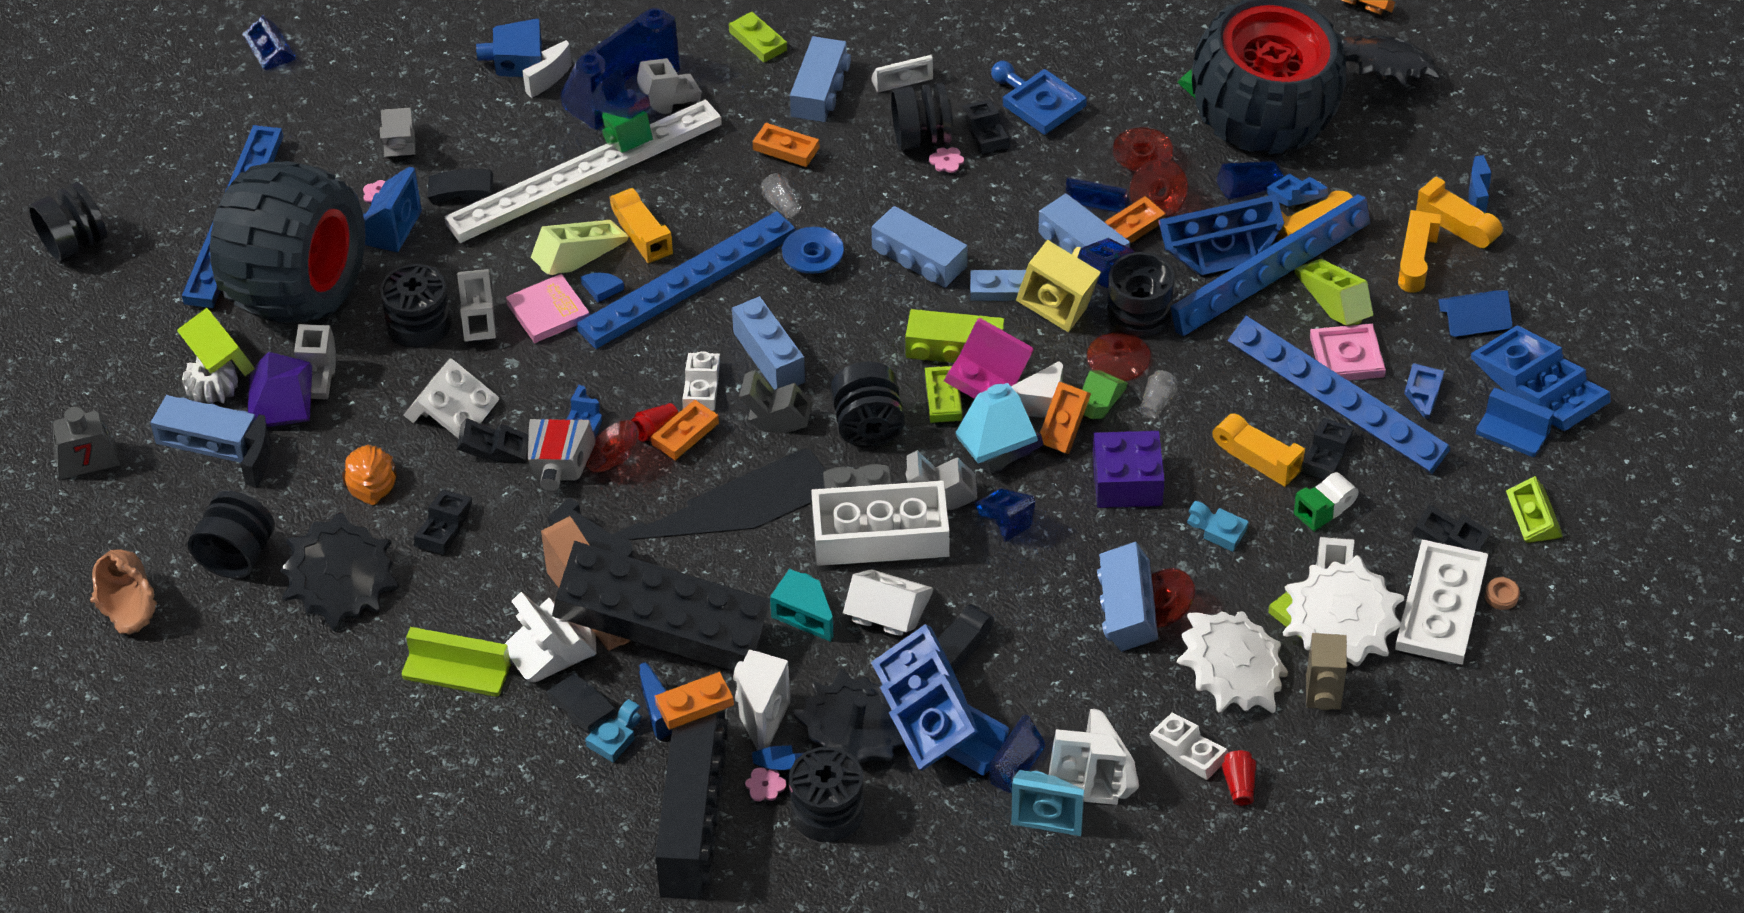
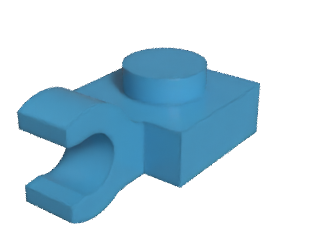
M1194 501L1189 509L1191 515L1187 523L1192 527L1205 530L1203 539L1232 552L1248 529L1249 521L1219 508L1216 514H1213L1205 504L1199 501Z
M630 699L625 701L615 720L610 718L596 727L586 737V747L614 763L635 739L634 731L631 729L642 718L640 714L636 713L640 705Z

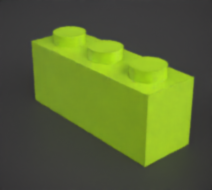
M911 309L905 336L906 358L955 363L978 318L1003 331L1004 318Z

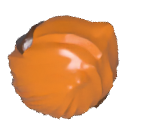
M365 445L357 448L345 460L346 464L344 466L346 468L342 472L344 486L354 497L364 503L376 505L395 485L397 471L396 464L392 461L393 457L377 446Z

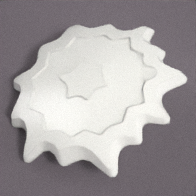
M1355 556L1348 564H1340L1334 561L1327 569L1311 565L1307 580L1285 586V590L1292 597L1293 601L1287 608V612L1291 615L1292 620L1283 631V636H1301L1304 641V648L1309 651L1312 633L1347 635V662L1354 666H1359L1368 653L1388 656L1389 650L1386 644V636L1401 626V622L1395 615V607L1404 600V596L1388 591L1385 587L1384 577L1370 572L1360 556Z
M1243 611L1237 612L1236 616L1225 612H1220L1216 615L1188 613L1187 617L1193 628L1182 633V638L1188 646V650L1178 658L1177 663L1191 667L1195 671L1197 691L1206 690L1214 695L1218 713L1223 712L1231 703L1238 704L1244 711L1249 710L1255 705H1260L1269 712L1274 713L1276 711L1274 693L1279 692L1282 686L1279 677H1286L1288 675L1287 669L1278 656L1281 649L1280 641L1268 636L1264 632L1263 627L1252 623Z

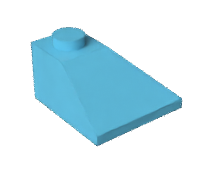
M1008 383L995 384L989 387L987 391L979 393L956 431L958 440L977 463L1038 441L1019 395Z
M1019 770L1012 783L1011 824L1081 836L1084 789L1053 775H1047L1039 771Z

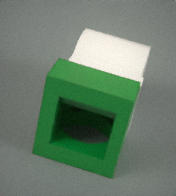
M1335 472L1311 490L1305 487L1296 493L1294 515L1314 532L1350 507L1356 500L1359 491L1340 473ZM1309 509L1313 512L1312 517L1307 513Z

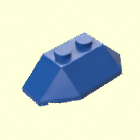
M1277 194L1164 218L1158 221L1166 251L1199 276L1226 271L1239 266L1269 248L1284 225Z

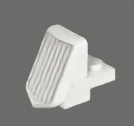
M521 592L512 600L519 611L516 617L523 627L505 644L508 645L510 659L529 682H538L597 654L595 632L588 627L551 617L555 603L552 599L548 598L542 605L538 606Z
M1090 709L1086 732L1056 729L1048 775L1056 776L1084 789V802L1117 805L1119 798L1126 799L1139 788L1134 759L1102 711Z

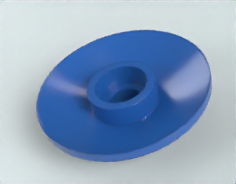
M806 227L796 230L785 239L782 246L784 261L794 270L809 274L822 273L832 269L841 261L844 253L843 242L840 237L831 230L821 227Z

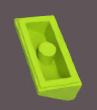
M1536 476L1506 490L1526 543L1557 539L1563 536L1546 490Z

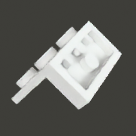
M450 358L405 412L404 416L414 423L421 414L426 418L430 415L459 438L462 422L469 418L481 423L498 402L499 397Z

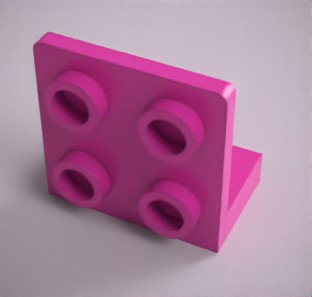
M978 318L960 355L947 373L944 382L974 399L979 393L987 391L989 387L995 384L1008 383L1010 386H1013L1018 382L1034 349L987 321Z

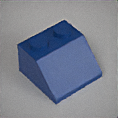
M408 167L383 184L379 193H375L369 210L366 214H363L365 221V245L399 252L422 212L415 168Z

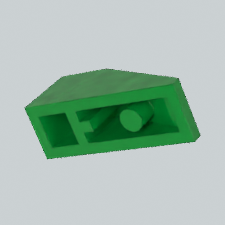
M605 85L602 115L605 128L602 132L607 144L614 146L623 153L653 140L647 113L612 85Z

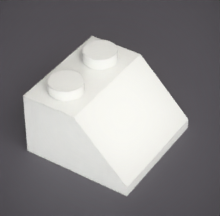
M872 569L855 573L851 579L843 613L853 616L852 621L855 623L871 626L872 622L884 625L883 630L885 632L903 635V632L916 628L932 595L933 587Z
M749 649L744 661L737 663L733 680L737 682L735 701L739 704V717L758 751L769 747L790 704L789 669L787 660Z

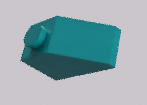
M789 568L770 596L771 618L831 642L834 637L833 616L819 580L814 579L809 574L799 573Z

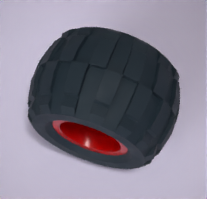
M1241 0L1240 3L1228 5L1220 11L1219 15L1213 19L1209 28L1202 35L1192 66V89L1196 98V106L1203 122L1211 126L1215 130L1214 134L1225 142L1233 143L1239 146L1240 149L1251 152L1259 151L1275 154L1283 153L1284 150L1288 149L1297 150L1308 145L1310 140L1318 137L1322 130L1324 131L1337 112L1347 81L1346 54L1340 35L1332 29L1333 24L1324 15L1314 11L1311 6L1294 0Z
M289 161L270 162L249 167L245 173L241 172L224 193L212 225L210 261L218 289L223 291L225 298L234 303V305L258 318L283 323L308 322V320H319L321 317L330 316L348 297L356 282L362 264L365 248V221L357 194L352 187L346 186L345 182L336 178L335 175L319 167Z

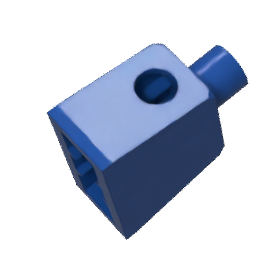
M539 19L495 26L493 28V43L476 44L477 61L494 60L495 71L498 76L523 77L524 69L542 61V37Z

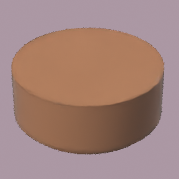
M1505 577L1492 579L1487 584L1485 591L1487 603L1499 610L1513 608L1520 596L1518 585Z

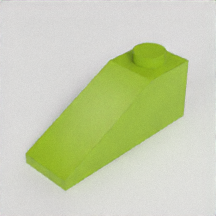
M1318 259L1294 269L1296 276L1330 318L1345 326L1358 325L1363 319L1373 316L1366 280L1323 259Z

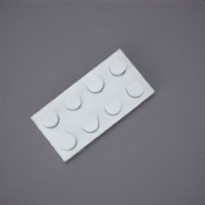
M1422 540L1395 650L1463 665L1487 563V553Z

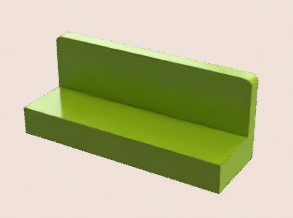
M208 308L177 330L210 374L230 360L235 363L244 376L255 369Z
M410 627L406 636L409 656L402 670V678L404 680L495 697L500 695L511 667L507 644Z

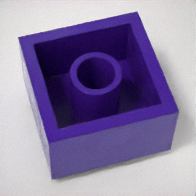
M1159 431L1094 433L1093 468L1097 508L1163 506L1164 472Z

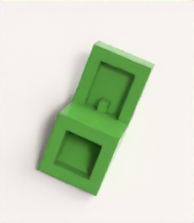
M1101 370L1089 371L1082 389L1091 393L1084 416L1091 419L1104 418L1125 391L1128 383Z

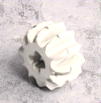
M197 357L196 363H187V369L183 372L182 380L186 394L189 396V399H194L196 402L213 404L219 401L224 404L225 397H234V389L238 387L237 374L231 361L210 374Z

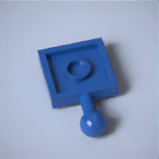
M999 61L992 67L991 75L995 82L999 84L1008 83L1015 88L1003 96V106L1044 135L1086 107L1087 98L1046 69L1025 81L1015 74L1014 67L1007 61Z

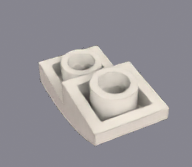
M567 40L542 51V61L523 70L525 92L531 98L554 85L571 67L570 46Z
M708 352L688 353L685 368L686 381L682 398L683 409L693 400H697L710 410H715L720 354Z
M1171 713L1150 733L1151 739L1167 754L1206 780L1221 767L1224 762V756L1228 753L1226 748L1200 736L1198 725L1174 713Z

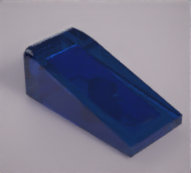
M1274 161L1222 164L1216 181L1227 199H1235L1265 191L1268 186L1284 176Z

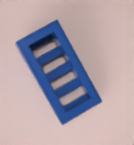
M645 662L639 665L641 687L654 734L657 740H661L672 734V729H668L655 702V695L666 692V689Z

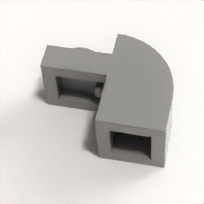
M668 58L640 62L637 77L638 86L655 111L671 114L673 104L700 101L702 91L691 74L678 75Z
M411 107L381 110L382 127H380V138L384 145V157L415 155L414 116Z
M489 269L458 272L464 341L496 338Z
M298 324L294 353L297 359L310 362L313 365L311 399H328L331 377H335L336 348L330 325Z
M918 450L907 455V470L905 474L908 483L944 481L947 510L956 509L977 500L976 474L958 457L935 467Z

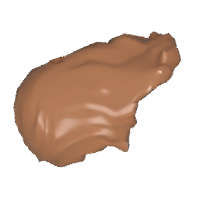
M122 549L110 550L100 557L93 567L92 580L94 592L90 602L95 603V607L104 616H109L110 621L115 624L114 627L120 634L126 633L130 635L139 632L144 626L149 624L155 612L157 602L153 600L154 590L147 580L142 561L133 552Z

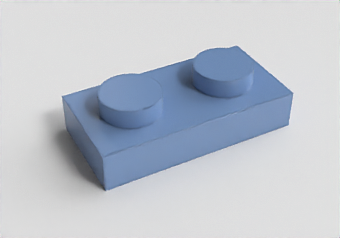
M971 270L970 301H1016L1026 270Z

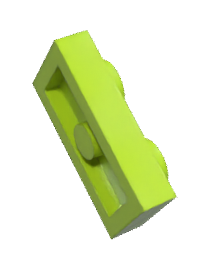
M753 12L729 23V33L764 63L787 51V41Z

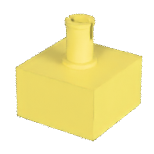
M1047 240L1029 262L1016 301L1069 332L1087 309L1101 272L1088 265L1091 255L1084 248L1077 247L1070 254Z

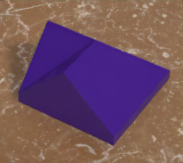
M268 351L254 366L255 369L250 372L248 413L255 414L256 418L259 414L264 415L267 427L310 421L313 365L307 361Z

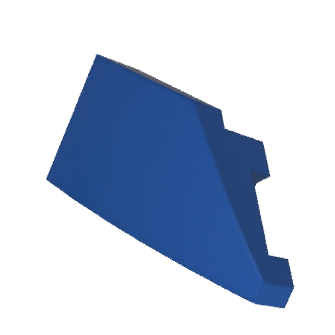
M1484 155L1475 156L1473 161L1468 198L1469 204L1485 214L1489 198L1487 190H1489L1491 170Z
M1288 174L1268 186L1267 193L1268 196L1277 194L1279 203L1292 206L1328 195V187L1311 177L1301 181Z
M1413 363L1405 388V395L1424 418L1430 419L1443 381L1444 371Z
M578 385L571 398V411L566 420H590L594 437L596 438L602 423L599 402L596 398L591 399L586 394V388L583 385Z
M791 745L773 746L752 752L753 763L761 767L773 770L791 769L795 760L804 753L793 754Z

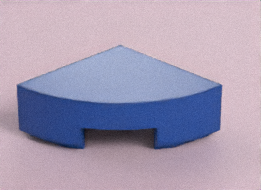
M591 273L581 276L582 285L597 302L624 290V282L608 273Z

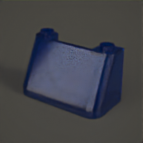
M658 8L649 9L582 55L576 61L560 94L562 107L597 130L604 125L602 115L605 85L610 84L614 88L618 87L638 73L640 62L668 58L676 73L680 71L676 18L664 10Z

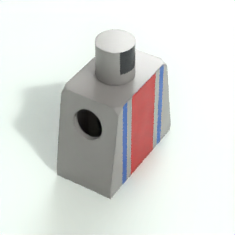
M530 419L528 461L534 478L540 480V486L543 489L555 491L559 488L561 480H577L580 478L596 442L590 420Z

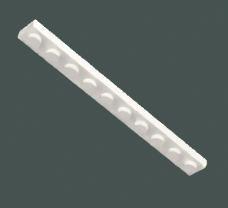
M705 99L650 124L653 140L623 153L612 145L605 144L444 216L446 226L456 239L462 243L722 125L721 116Z

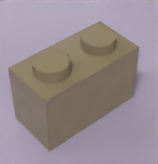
M1312 633L1306 673V708L1341 710L1347 670V635Z

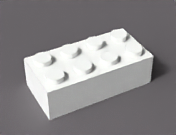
M944 481L812 489L817 566L949 557V524Z

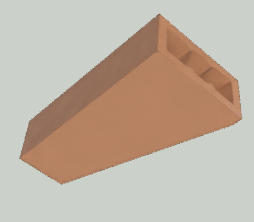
M570 516L541 531L547 574L558 588L574 541L588 544ZM592 629L608 651L619 645H625L630 641Z

